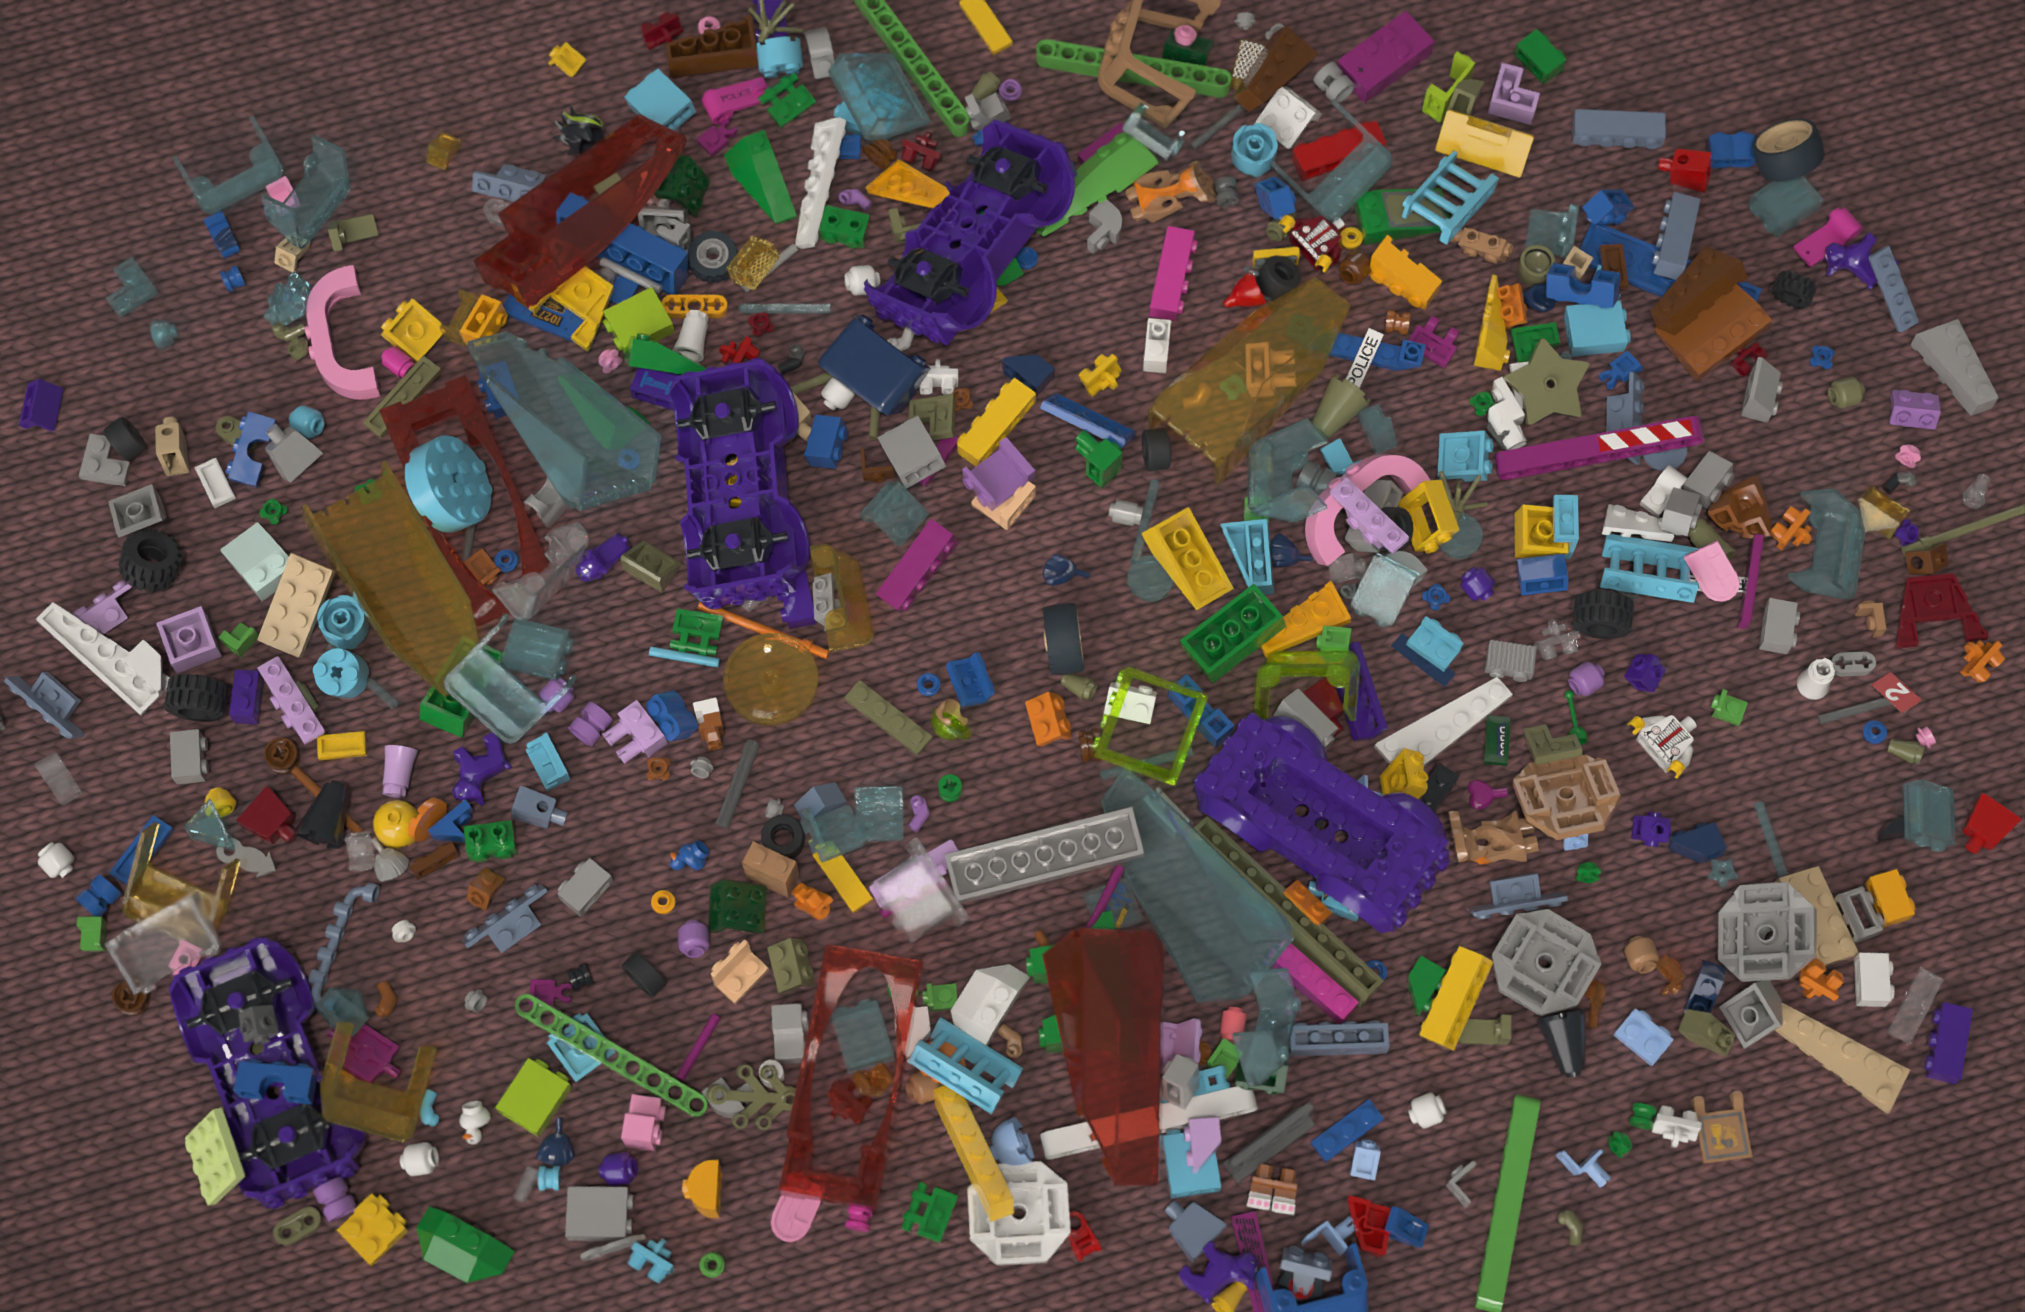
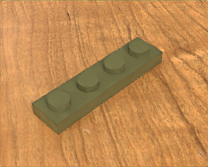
M422 356L363 422L364 426L382 439L442 373L441 368Z
M860 680L844 697L845 701L917 757L933 739L932 735Z

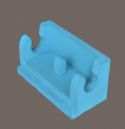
M547 733L526 744L527 749L525 750L546 791L570 780L568 772Z

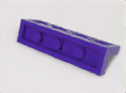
M1353 642L1350 645L1349 653L1330 651L1326 654L1344 707L1353 740H1371L1388 729L1360 642ZM1352 652H1354L1356 657L1355 663L1351 655ZM1360 673H1361L1362 678H1363L1362 684H1361L1360 679H1359V678H1360ZM1367 695L1369 696V699H1370V704H1369V706H1368L1367 701H1366V700H1367ZM1374 717H1376L1377 720V728H1375L1374 725Z

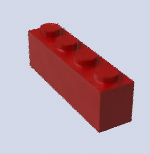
M1366 121L1355 128L1342 129L1332 136H1322L1314 142L1297 145L1292 152V161L1301 181H1305L1385 153L1387 142L1377 121Z

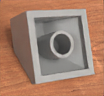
M1770 980L1754 983L1719 1006L1744 1049L1783 1025L1782 1000Z

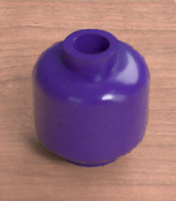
M1473 566L1460 577L1462 580L1460 584L1461 589L1473 601H1477L1480 598L1485 601L1494 593L1492 588L1495 585V580L1483 567L1476 568Z
M627 1152L608 1154L603 1159V1164L599 1166L600 1177L605 1179L606 1183L610 1186L630 1184L638 1173L636 1159Z

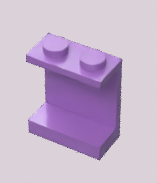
M1007 437L999 442V450L971 471L967 467L962 469L964 485L969 490L973 489L977 494L976 497L983 507L987 506L991 511L1011 498L1021 485L1024 487L1028 481L1032 482L1035 480V469Z

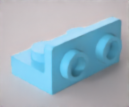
M1427 616L1424 617L1421 625L1406 643L1409 648L1443 672L1457 657L1464 644L1458 635L1452 632L1449 633L1442 628L1437 620L1430 619Z

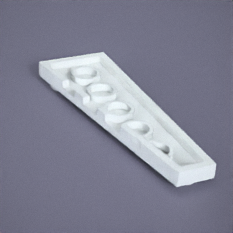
M840 117L815 123L811 149L815 150L814 157L808 163L811 175L805 181L804 187L808 193L802 201L795 242L796 247L800 249L814 247L818 240V230L822 221L825 202L828 200L830 183L835 174V163L840 155L841 140L845 135L846 120Z
M51 603L36 618L38 623L140 716L166 692L168 679H170L168 676L163 674V693L160 696L155 692L150 694L141 685L143 681L138 676L133 678L124 670L126 665L123 659L130 652L55 603Z
M1496 677L1377 742L1374 748L1389 765L1404 748L1418 751L1424 756L1425 761L1423 765L1426 766L1484 720L1487 715H1490L1509 700L1513 694Z

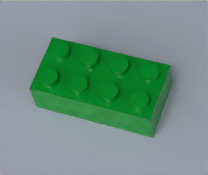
M1252 584L1182 638L1180 642L1184 652L1213 684L1286 628V624L1281 613L1255 584Z

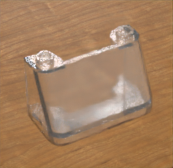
M579 522L552 529L544 537L549 541V549L544 554L551 563L540 574L530 572L518 581L507 584L504 581L499 582L492 589L517 620L531 619L576 574V566L584 557L589 541L586 530Z
M194 891L120 932L105 943V946L134 995L141 991L144 995L155 989V983L161 978L203 956L209 958L220 953L219 948L222 946V943L198 891Z

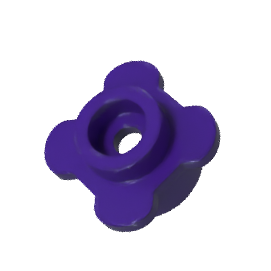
M1904 519L1902 526L1896 529L1895 534L1901 540L1902 546L1914 543L1918 539L1919 530L1916 525L1911 524L1909 519Z

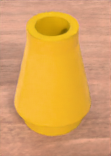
M1233 1282V1284L1214 1297L1212 1307L1216 1312H1234L1243 1294L1247 1291V1287L1243 1283Z

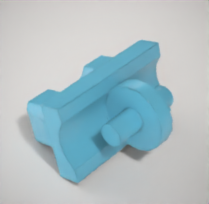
M661 1239L658 1244L653 1240L648 1242L647 1246L653 1249V1252L637 1242L631 1247L633 1253L628 1264L640 1272L646 1261L652 1263L654 1266L647 1276L658 1284L662 1282L667 1274L672 1275L675 1270L672 1264L659 1257L662 1255L668 1259L672 1253L665 1248L667 1245L665 1239Z

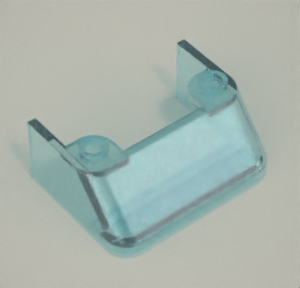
M254 116L249 117L250 124L261 142L250 152V160L254 167L215 187L208 178L203 176L190 180L177 156L172 157L176 168L204 213L209 215L216 214L282 178V165Z
M316 135L311 137L314 152L308 155L303 163L305 176L283 203L266 194L262 196L267 221L293 246L299 249L307 246L346 198L350 189L345 149Z
M1308 418L1259 439L1251 446L1248 470V508L1255 515L1297 522L1327 509V504L1307 484L1292 490L1293 471L1305 466L1308 460V451L1328 443V439Z
M1835 488L1802 491L1800 496L1811 505V513L1808 516L1809 521L1818 530L1812 569L1788 573V578L1805 592L1839 599H1853L1857 591L1864 544L1865 516Z
M1288 968L1250 970L1249 973L1260 1007L1259 1018L1255 1032L1233 1033L1234 1043L1249 1087L1260 1086L1283 1067L1285 1061H1288V1047L1297 1011L1301 1009V1000L1299 996L1296 997Z

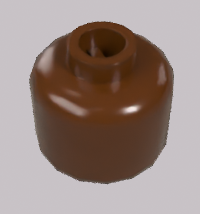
M1361 251L1350 252L1339 264L1342 280L1348 284L1357 285L1362 283L1371 273V260L1369 256Z

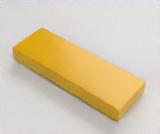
M985 0L959 1L960 7L993 55L1012 46V40Z
M833 842L813 854V858L853 914L873 901L871 895Z

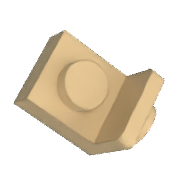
M290 233L276 246L275 264L290 272H294L297 268V261L310 249V242Z

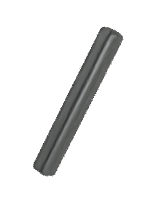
M747 740L716 821L717 826L721 828H729L756 757L759 743L754 740Z

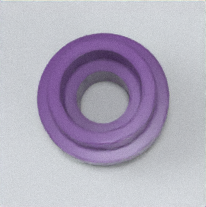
M1008 79L1001 84L999 93L1004 100L1015 101L1021 96L1022 88L1017 81ZM1013 90L1014 93H1007V91Z

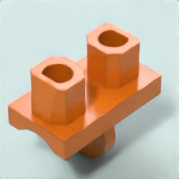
M1517 283L1512 286L1506 285L1498 288L1497 294L1502 304V309L1500 310L1501 318L1504 319L1505 329L1527 323V305L1524 304L1521 285Z
M1790 506L1782 517L1791 524L1790 528L1788 529L1778 522L1771 530L1770 535L1778 541L1777 548L1782 551L1793 536L1795 539L1792 543L1795 546H1799L1800 543L1809 544L1812 537L1809 532L1812 528L1808 525L1803 529L1801 528L1811 513L1805 508L1801 512Z
M1980 640L1976 644L1968 642L1964 646L1967 652L1964 659L1968 663L1960 673L1964 677L1971 676L1978 683L1985 682L1991 676V673L1985 667L1986 663L1988 662L1994 668L1998 667L2005 660V657L1999 650L2003 645L1999 641H1995L1993 644L1989 642L1984 644Z
M801 882L791 892L797 899L794 905L798 909L810 914L817 920L825 919L830 912L829 904L834 901L829 895L810 886L807 888Z
M1815 958L1801 969L1799 985L1804 987L1803 996L1812 998L1814 995L1820 997L1823 994L1835 1001L1839 997L1838 989L1844 983L1842 973L1832 970L1828 975L1823 974L1826 971V966L1822 961Z

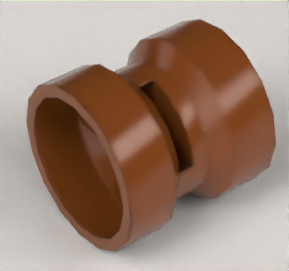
M1387 310L1384 332L1392 333L1398 331L1400 335H1408L1410 313L1403 312L1399 315L1395 311Z

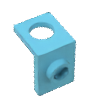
M1340 438L1320 449L1330 470L1338 473V475L1346 473L1345 470L1350 465L1361 461L1352 462Z

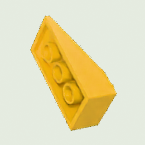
M1189 507L1141 533L1154 557L1196 610L1234 589Z

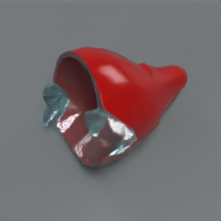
M1251 266L1245 267L1244 270L1247 273L1235 284L1231 294L1224 300V306L1230 308L1263 305V307L1267 308L1272 298L1261 291L1257 284L1256 276L1259 275V272H1257L1259 269Z

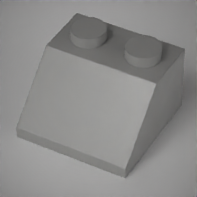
M641 206L638 208L639 226L657 236V229L660 226L666 227L669 230L675 228L674 225L668 223L669 218L689 224L688 209L657 206Z
M1761 357L1757 358L1749 375L1741 416L1768 423L1771 415H1776L1778 402H1775L1776 395H1780L1783 382L1779 381L1781 372Z
M152 484L108 501L118 538L167 518L163 501Z

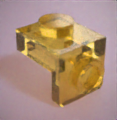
M440 132L428 144L426 162L446 170L449 158L460 148L461 140L452 137L450 134Z

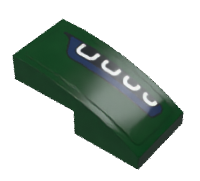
M1487 715L1485 721L1484 764L1508 766L1510 717Z

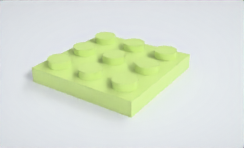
M222 1108L213 1109L185 1137L186 1149L191 1154L193 1170L198 1175L201 1184V1194L206 1199L208 1206L217 1204L245 1177Z

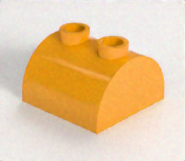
M709 1160L697 1165L691 1171L688 1179H683L682 1186L685 1199H691L694 1207L700 1214L712 1219H720L722 1168L719 1160Z

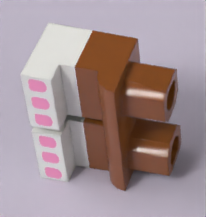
M717 698L694 702L698 724L701 723L699 725L701 740L707 742L709 751L722 749L721 737H724L725 733Z
M1259 1164L1256 1176L1252 1177L1246 1207L1269 1211L1272 1189H1274L1271 1211L1294 1215L1298 1186L1295 1184V1170L1282 1168L1280 1181L1270 1180L1273 1166Z

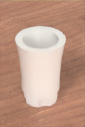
M699 310L687 312L678 340L673 350L696 362H701L704 359V344L709 319L706 313Z
M1826 658L1813 661L1798 676L1797 687L1800 693L1809 699L1823 698L1828 693L1830 683L1835 674L1833 663Z

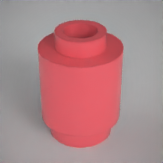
M1228 1007V1010L1223 1011L1220 1027L1221 1041L1225 1038L1232 1044L1241 1043V1039L1244 1038L1247 1014L1242 1013L1243 1009Z

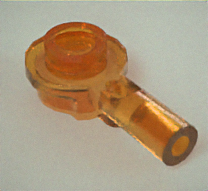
M1593 979L1585 992L1586 997L1590 1001L1588 1028H1598L1599 1010L1602 1008L1605 997V984L1597 979Z

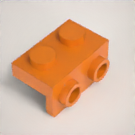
M1048 691L1025 702L1037 746L1042 747L1061 738L1066 740L1072 738L1070 732L1071 724L1066 718L1064 711L1065 702L1059 694Z
M1296 880L1283 892L1316 925L1325 924L1333 913L1299 880Z

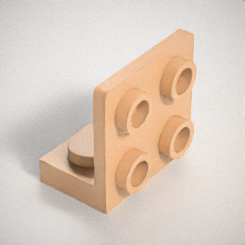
M1029 481L1024 487L1021 485L1011 498L993 511L987 506L983 507L977 497L972 500V506L1008 531L1036 497V486Z
M746 940L741 944L737 942L729 950L730 955L724 961L722 959L713 966V972L711 973L714 985L735 1005L769 971V968L751 952L749 943Z

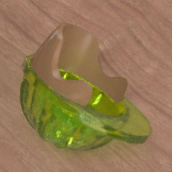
M948 698L933 709L931 726L937 736L950 741L957 738L970 739L972 732L967 725L968 718L962 717L960 704L957 701Z

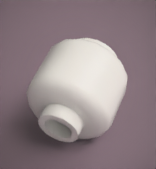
M870 265L853 266L845 274L846 289L856 296L867 295L864 291L865 280L868 279L873 287L879 286V273L875 272Z
M831 377L821 391L822 396L825 398L823 403L832 410L836 408L845 409L856 394L835 377Z
M51 842L38 853L40 857L38 865L51 878L59 875L64 878L74 869L71 866L74 862V856L62 843L54 844Z
M1431 1092L1414 1098L1411 1101L1412 1109L1408 1110L1413 1124L1418 1123L1424 1129L1442 1122L1444 1114L1447 1113L1439 1095L1435 1096Z
M428 1142L407 1145L403 1155L400 1156V1165L410 1176L431 1174L439 1164L438 1151Z

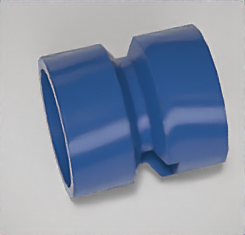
M98 874L89 883L90 889H84L75 898L94 917H101L108 910L107 905L113 904L122 895L109 881Z

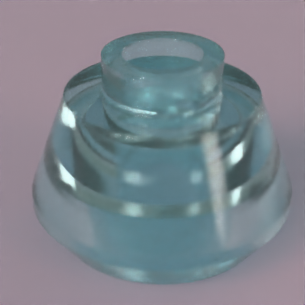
M154 319L150 323L151 335L157 348L164 350L175 342V337H178L175 324H170L168 320Z

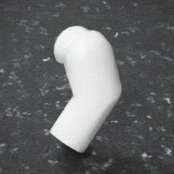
M905 327L901 338H890L887 341L900 351H903L910 347L915 333Z

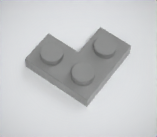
M90 434L79 477L81 480L126 486L131 464L128 461L110 459L113 447L107 438L101 435Z

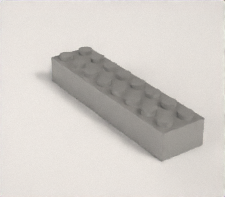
M1132 807L945 854L957 905L1144 857Z

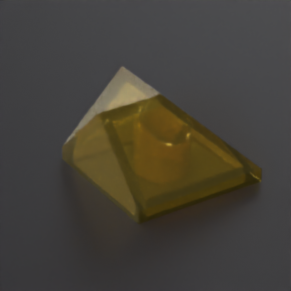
M1872 485L1859 499L1865 532L1877 530L1888 539L1893 536L1897 528H1899L1903 520L1910 513V511Z

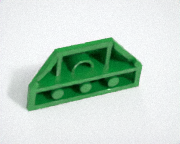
M430 1206L416 1228L424 1261L466 1283L504 1274L515 1254L514 1250L490 1235L446 1212Z

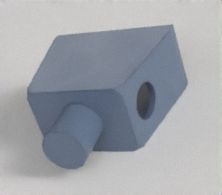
M520 786L512 807L511 819L548 829L550 821L564 826L568 812L555 808L556 799Z
M1173 1201L1165 1210L1174 1220L1169 1226V1233L1192 1263L1204 1252L1202 1248L1209 1241L1214 1242L1226 1228L1224 1222L1194 1202L1184 1210L1176 1201Z

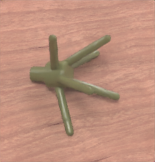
M759 0L761 17L752 7L749 8V12L760 23L759 29L761 33L758 41L764 44L769 35L774 34V31L803 32L802 28L776 27L794 7V3H790L781 13L786 5V1H782L771 20L767 19L764 0Z
M1439 472L1458 525L1460 514H1464V510L1488 506L1487 502L1465 505L1480 481V475L1475 478L1461 500V481H1456L1455 498L1453 499L1444 472Z

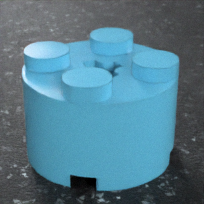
M777 37L766 39L765 44L760 46V42L756 44L759 72L763 73L765 78H775L778 76V73L784 72L788 76L793 72L796 75L800 74L799 69L803 68V58L799 38H796L795 42L791 41L790 37Z
M1254 123V125L1249 126L1244 125L1239 128L1233 138L1231 153L1233 165L1242 173L1254 177H1260L1273 167L1277 155L1278 142L1274 131L1261 123Z
M340 595L337 598L328 599L318 611L317 620L319 628L327 642L332 646L340 649H355L366 638L369 631V619L363 607L353 597Z
M336 648L325 652L318 659L313 667V673L318 687L324 693L348 699L358 696L365 690L368 683L369 668L361 656Z

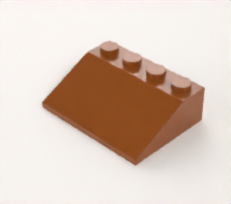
M1737 284L1732 287L1733 290L1726 296L1723 294L1717 298L1711 308L1708 310L1704 309L1698 313V318L1675 336L1657 327L1654 329V332L1696 382L1700 381L1770 328L1772 319Z

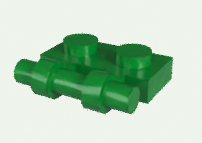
M794 72L789 76L779 79L780 82L772 88L768 87L763 91L764 94L758 97L762 105L768 101L773 105L767 109V113L780 129L816 104V100L803 84L796 89L792 84L798 80ZM786 90L788 95L779 100L776 95Z
M677 609L672 631L673 634H680L681 637L680 640L671 639L670 648L678 649L679 652L685 653L687 651L697 652L703 656H707V654L717 655L718 646L709 645L710 639L720 640L723 616ZM689 636L702 638L701 644L688 642Z
M919 1182L916 1191L913 1190L910 1197L912 1199L910 1207L903 1215L902 1219H904L901 1229L910 1232L913 1224H918L920 1227L917 1235L941 1244L958 1195L935 1187L932 1196L925 1194L928 1185ZM921 1203L928 1204L924 1217L917 1215Z

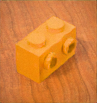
M483 294L480 296L460 329V333L467 345L486 352L489 346L495 342L497 333L506 324L508 317L502 302Z
M1897 869L1872 876L1865 882L1867 891L1873 897L1874 909L1883 918L1884 926L1882 928L1908 921L1915 914V904L1912 898H1908L1905 890V879L1902 875H1899Z

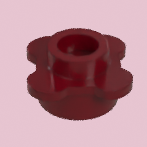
M767 312L757 313L748 319V324L752 326V333L756 337L761 336L762 333L774 330V325L770 323V316Z

